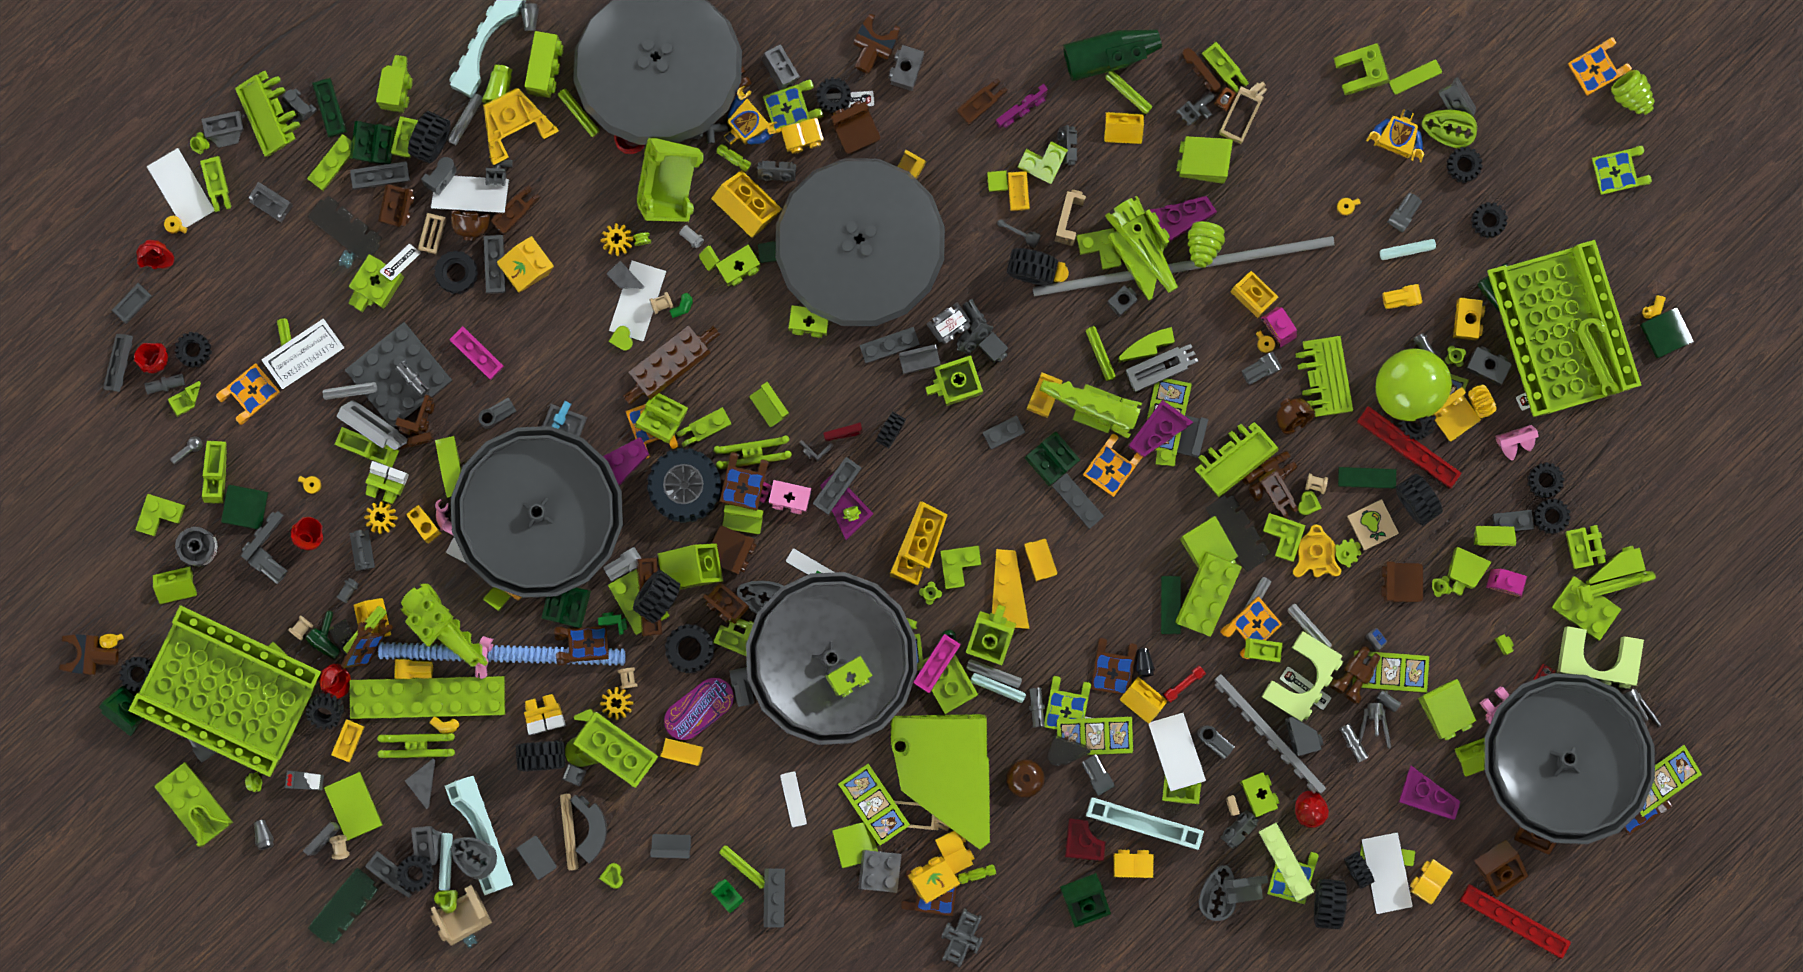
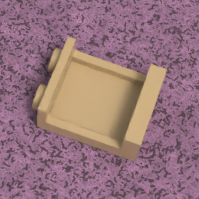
M1077 190L1067 191L1055 242L1073 246L1076 232L1065 229L1072 204L1084 205L1086 196L1082 195L1083 192Z
M472 885L464 888L467 894L457 899V906L454 912L448 914L441 908L439 910L435 907L431 908L433 913L431 918L434 924L440 927L438 933L443 942L447 941L451 946L492 923L478 892Z

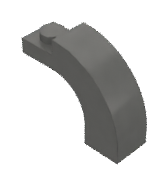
M575 795L570 801L586 816L589 823L588 836L576 851L591 864L605 845L607 823L602 810L596 803L589 807V801L581 795L579 797Z

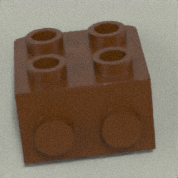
M861 101L855 102L850 105L851 108L845 111L844 109L837 110L833 113L834 116H831L832 124L847 154H851L880 140V134L869 113L866 101L863 103Z
M425 395L416 423L397 417L395 425L402 434L412 437L413 434L420 435L423 432H427L429 427L427 419L429 414H433L435 403H433L430 395Z
M725 526L719 527L712 544H717L721 567L738 575L746 571L749 564L747 558L749 554L753 555L757 546L754 544L755 539Z
M1389 561L1384 563V566L1381 568V577L1384 578V585L1381 586V596L1384 597V602H1421L1423 600V565L1419 563H1395Z

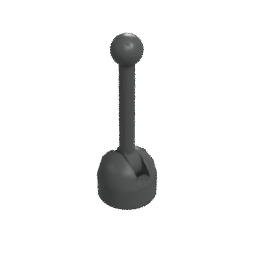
M1002 219L997 221L999 227H1005L1025 237L1026 243L1033 248H1036L1041 239V234L1037 232L1026 234L1006 224Z

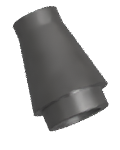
M522 4L520 9L524 31H536L539 13L537 4Z
M265 820L254 822L255 845L258 846V849L265 850L273 847L274 838Z

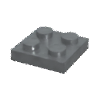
M862 850L858 889L897 893L901 854Z

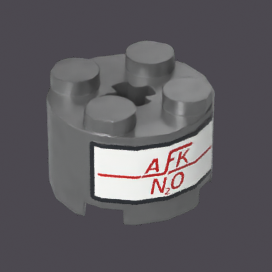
M958 302L953 305L954 309L952 307L950 309L947 308L934 317V323L931 321L927 323V326L939 343H948L955 338L954 333L957 331L962 333L970 327V319Z
M191 527L179 534L176 539L175 549L182 561L189 565L200 567L206 566L213 561L217 554L218 544L211 532L201 527ZM199 542L200 548L196 551L193 545Z

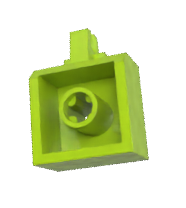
M395 55L392 66L387 65L382 69L376 102L383 110L404 113V109L408 108L409 97H407L408 89L411 90L413 79L410 78L411 76L407 71V57Z
M370 254L349 285L353 291L358 293L356 297L359 300L355 308L362 313L367 305L372 306L373 303L384 309L404 279V276L399 273L392 281L380 273V270L386 264ZM374 279H378L380 281V284L374 285Z
M971 355L935 367L934 371L937 379L933 380L934 385L925 387L928 396L936 393L938 397L943 396L946 406L983 394ZM956 377L963 379L961 385L954 383Z
M998 604L995 614H987L980 611L966 650L967 654L1003 665L1016 627V623L1008 621L1007 618L1003 617L1005 606Z

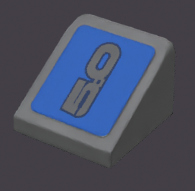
M1374 628L1365 635L1375 650H1380L1387 644V640L1378 628Z

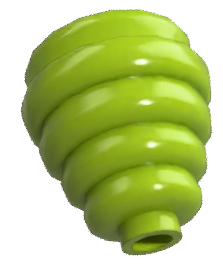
M1631 70L1625 73L1613 84L1611 92L1614 95V99L1616 102L1621 103L1623 107L1635 111L1636 114L1644 113V115L1650 113L1654 108V98L1652 97L1650 84L1647 81V77L1644 74H1640L1638 70Z
M1203 221L1192 224L1187 237L1189 239L1190 259L1195 263L1196 267L1206 268V265L1212 264L1217 253L1221 251V246L1225 242V231L1221 226Z

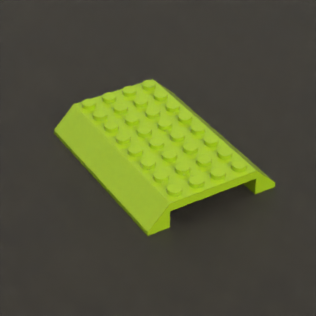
M1595 240L1507 267L1504 265L1487 270L1533 417L1608 397L1602 393V384L1579 338V325L1588 318H1597L1606 329V332L1602 333L1596 324L1589 326V330L1613 381L1619 385V392H1613L1612 388H1609L1612 395L1641 386Z
M180 605L160 652L128 711L271 777L315 690L321 671Z

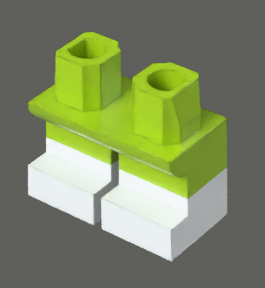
M372 461L370 472L365 482L368 484L366 495L376 498L379 489L385 491L382 501L393 504L397 495H401L409 474Z

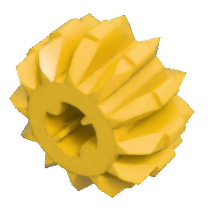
M615 223V229L613 230L611 226H607L609 233L606 231L602 232L607 237L601 239V243H606L603 249H609L608 253L610 255L616 251V256H620V250L627 254L625 247L631 249L632 245L628 242L634 240L633 237H628L631 231H625V225H622L619 229L617 223ZM616 236H619L620 239L622 238V240H619V244H615L614 241L612 242V240L616 239Z
M1485 385L1476 386L1468 392L1469 400L1478 417H1488L1496 411V404Z
M382 501L379 502V507L373 503L372 507L374 510L372 511L370 508H367L366 511L371 514L364 516L365 519L370 520L366 523V526H372V532L378 529V533L382 534L384 528L389 533L390 529L388 526H396L391 521L398 520L397 516H391L396 513V510H390L391 504L389 503L385 507ZM379 514L385 515L383 522L377 520Z
M618 687L614 689L615 694L608 689L607 692L610 696L602 695V698L606 699L607 702H600L601 706H607L602 712L606 713L610 710L608 718H612L615 713V720H619V713H621L623 718H626L627 716L624 711L626 710L630 713L632 711L630 708H627V705H633L632 701L627 702V699L632 697L631 694H627L624 697L625 689H622L620 694ZM614 699L622 701L620 708L612 707Z

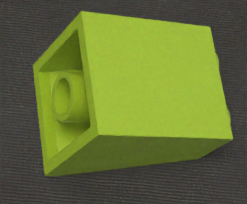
M1186 136L1185 140L1180 143L1179 152L1182 153V160H1178L1176 171H1180L1179 177L1224 184L1228 176L1233 140Z
M1216 516L1180 538V541L1198 569L1206 552L1236 563L1234 559L1238 555Z
M717 544L691 545L658 553L660 570L680 583L679 590L723 581Z
M1458 679L1452 680L1418 698L1439 739L1445 738V740H1449L1456 736V731L1462 729L1464 732L1472 728V723L1476 721Z

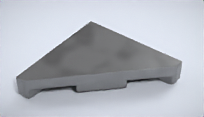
M434 759L430 760L405 780L426 809L430 807L435 766Z

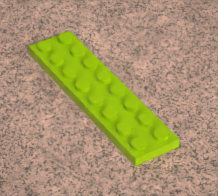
M504 676L485 677L483 679H480V677L350 680V719L505 715Z

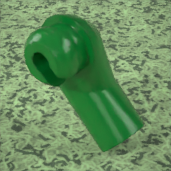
M682 294L679 306L669 309L672 318L687 314L693 304V298L690 294Z

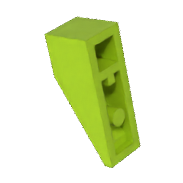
M1633 546L1622 548L1623 552L1618 553L1585 581L1586 584H1594L1645 571L1640 548L1634 549Z

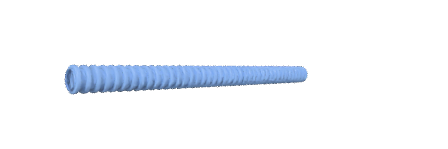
M381 642L378 647L380 659L385 657L386 659L392 658V660H395V658H410V660L422 658V660L428 659V661H431V659H434V661H437V659H440V661H443V659H446V661H449V659H452V661L456 659L458 661L463 660L444 646V644L438 645L435 643L428 647L425 643L422 645L420 643H416V645L410 643L408 645V643L402 644L401 642L398 644L395 642L392 644ZM495 645L488 652L487 659L488 662L494 660V662L500 661L501 663L503 661H506V663L510 661L512 663L516 661L518 663L522 661L524 663L528 661L533 663L535 661L538 664L540 662L543 664L546 662L557 664L556 653H569V647L567 649H564V647H561V649L555 647L553 649L552 647L546 648V646H543V648H540V646H537V648H534V646H531V648H528V646L516 648V646L510 647V645H507V647ZM609 648V659L572 662V664L578 663L581 665L584 663L587 665L590 663L593 665L596 663L600 665L602 663L606 665L608 663L609 665L615 664L617 666L621 664L623 666L625 664L624 648L621 650Z

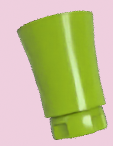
M494 65L487 89L481 100L483 103L486 104L509 92L512 69L504 65Z

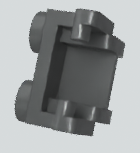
M296 88L294 90H287L281 99L285 103L281 105L283 111L289 107L298 116L297 119L294 118L292 120V123L297 121L303 122L317 111L312 104L308 106L299 97L301 93Z

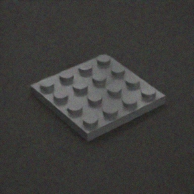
M405 322L345 369L356 385L372 382L377 384V392L365 394V396L388 424L394 428L397 427L395 425L397 417L406 420L421 408L425 395L420 397L411 385L408 386L406 384V380L395 370L397 365L405 361L414 373L417 372L420 375L419 378L430 388L426 395H430L431 398L453 382Z

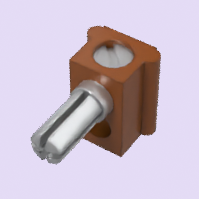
M1226 87L1222 90L1214 104L1227 112L1236 98V93Z

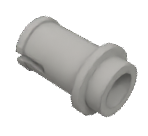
M685 225L679 235L691 243V247L699 248L704 242L702 235L695 233L688 225Z

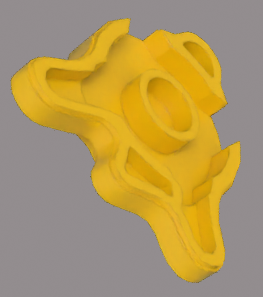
M1320 525L1311 526L1309 532L1300 541L1297 550L1298 563L1293 569V575L1301 577L1311 569L1316 578L1324 573H1329L1334 577L1339 576L1341 568L1335 561L1336 548L1334 541L1323 531Z

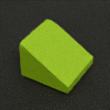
M707 246L699 254V258L708 271L715 268L716 264L720 262L711 246Z
M493 587L483 600L500 612L511 596L504 590Z
M592 709L575 715L574 719L588 722L594 711Z

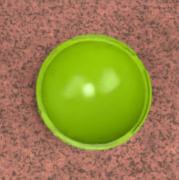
M1406 349L1391 356L1380 368L1376 378V396L1382 409L1393 418L1402 421H1416L1418 418L1431 416L1445 404L1452 388L1451 374L1447 365L1436 354L1424 349Z

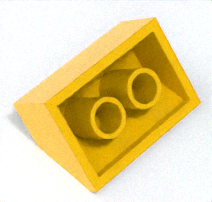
M742 170L721 184L711 198L752 238L761 232L782 211V208Z

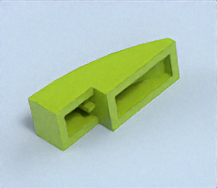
M1172 327L1159 330L1138 340L1119 356L1118 362L1156 356L1158 347L1173 345L1175 341Z
M343 427L334 444L391 468L399 450H394L388 445L381 448L364 435Z
M454 436L435 440L447 497L452 496L462 470Z
M207 441L202 491L204 503H224L226 442Z

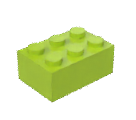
M535 31L525 81V89L530 95L551 98V94L555 93V75L559 74L560 69L558 57L562 56L563 53L562 41H560L556 34Z

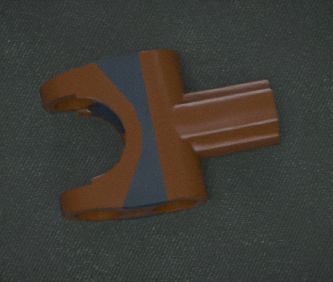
M871 13L861 25L853 45L862 48L854 67L866 74H870L878 56L885 60L890 58L900 32V27L895 25L893 31H890L885 36L875 34L872 29L875 15Z
M62 636L63 642L71 643L76 647L77 657L73 662L66 663V665L59 664V670L95 675L96 664L117 666L119 649L98 647L99 636Z

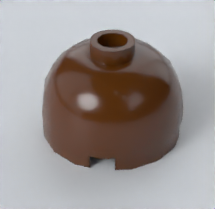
M454 210L451 212L452 228L456 234L463 236V240L474 241L475 237H480L487 231L490 215L483 211L463 212V210Z
M1288 398L1281 402V407L1276 415L1280 429L1284 434L1289 435L1296 432L1294 428L1301 425L1302 429L1309 424L1315 417V411L1303 399L1294 398L1290 400Z
M1023 759L1015 762L1010 766L1006 775L1008 788L1018 797L1029 798L1035 796L1044 785L1045 776L1043 770L1032 760Z

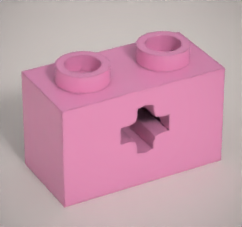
M774 480L769 504L774 509L783 510V508H789L791 513L802 515V512H807L812 490L811 488ZM789 493H791L795 500L787 503V499L784 497L789 496Z

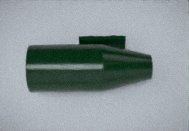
M1116 30L1063 44V53L1069 76L1073 82L1129 67L1139 60L1147 59L1148 55L1161 49L1162 43L1158 30Z

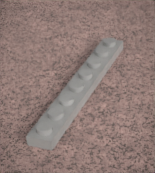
M1218 675L1214 679L1216 682L1215 687L1221 693L1225 692L1229 696L1227 700L1235 708L1238 706L1243 711L1241 715L1246 721L1249 722L1251 720L1256 725L1254 729L1260 736L1265 735L1269 741L1267 743L1274 751L1276 749L1282 754L1280 756L1287 765L1291 763L1295 768L1293 772L1300 779L1304 778L1308 782L1306 786L1313 793L1321 794L1326 787L1223 675Z

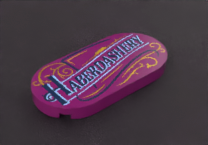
M709 678L700 683L667 710L664 723L668 733L679 740H689L697 736L730 710L734 700L731 686L719 678Z

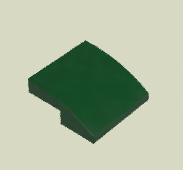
M355 121L350 159L382 165L391 164V151L396 128Z
M1677 307L1640 324L1656 358H1660L1694 342Z
M1056 431L1025 456L1028 463L1049 487L1080 461L1079 457Z
M228 485L221 523L259 529L263 525L269 492Z
M575 587L558 596H547L541 619L582 628L591 591Z

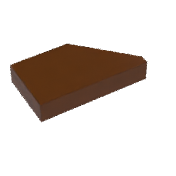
M428 432L407 438V443L399 447V449L433 442V436Z

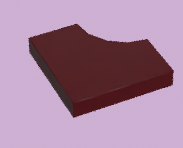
M861 423L827 431L823 434L825 441L828 442L861 435L863 432Z
M1069 818L1065 857L1104 861L1106 842L1097 839L1091 833L1088 820Z

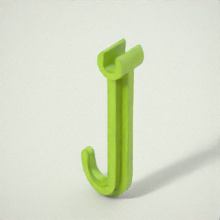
M1588 318L1579 325V338L1602 384V393L1609 396L1612 395L1609 388L1611 387L1613 392H1619V385L1613 381L1589 330V326L1596 324L1602 333L1606 332V329L1597 318Z
M1643 571L1591 586L1590 584L1578 586L1580 602H1588L1594 600L1593 597L1654 580L1656 575L1653 571Z

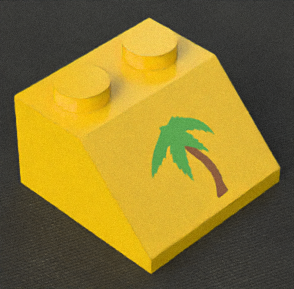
M532 236L517 244L497 261L498 266L518 293L548 276L554 267Z
M942 857L930 859L927 865L914 868L911 874L908 875L918 896L925 903L960 885L946 860Z

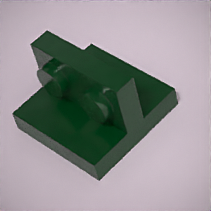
M121 686L104 700L99 708L104 716L131 737L145 718L128 711L136 694L128 690L126 686Z

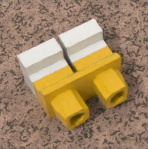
M553 694L543 696L545 707L538 708L536 699L525 701L526 712H524L529 735L566 726L560 704L556 703Z

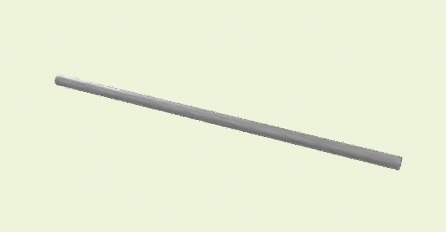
M1331 236L1219 255L1213 259L1212 264L1206 265V267L1334 246V238ZM1191 260L1168 264L1171 273L1199 269ZM1129 271L1053 283L1051 285L1033 287L1034 296L1134 280V277Z

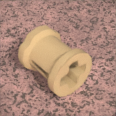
M668 292L655 299H649L655 314L663 309L673 308Z
M1309 473L1305 490L1312 489L1321 491V494H1324L1328 477L1319 478Z
M300 615L298 622L292 628H289L288 631L302 641L303 635L309 628H313L314 625Z
M635 667L618 670L622 683L620 689L638 687L633 673Z
M337 835L329 839L333 848V859H344L349 856L345 842L347 837L345 835Z

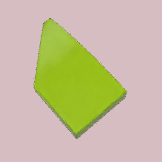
M200 381L188 386L184 391L168 399L177 417L195 407L201 385Z

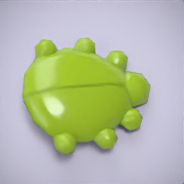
M1350 539L1349 542L1343 540L1340 546L1338 544L1335 545L1336 557L1341 564L1350 567L1351 563L1358 562L1357 555H1361L1359 550L1361 544L1359 542L1354 543V540Z

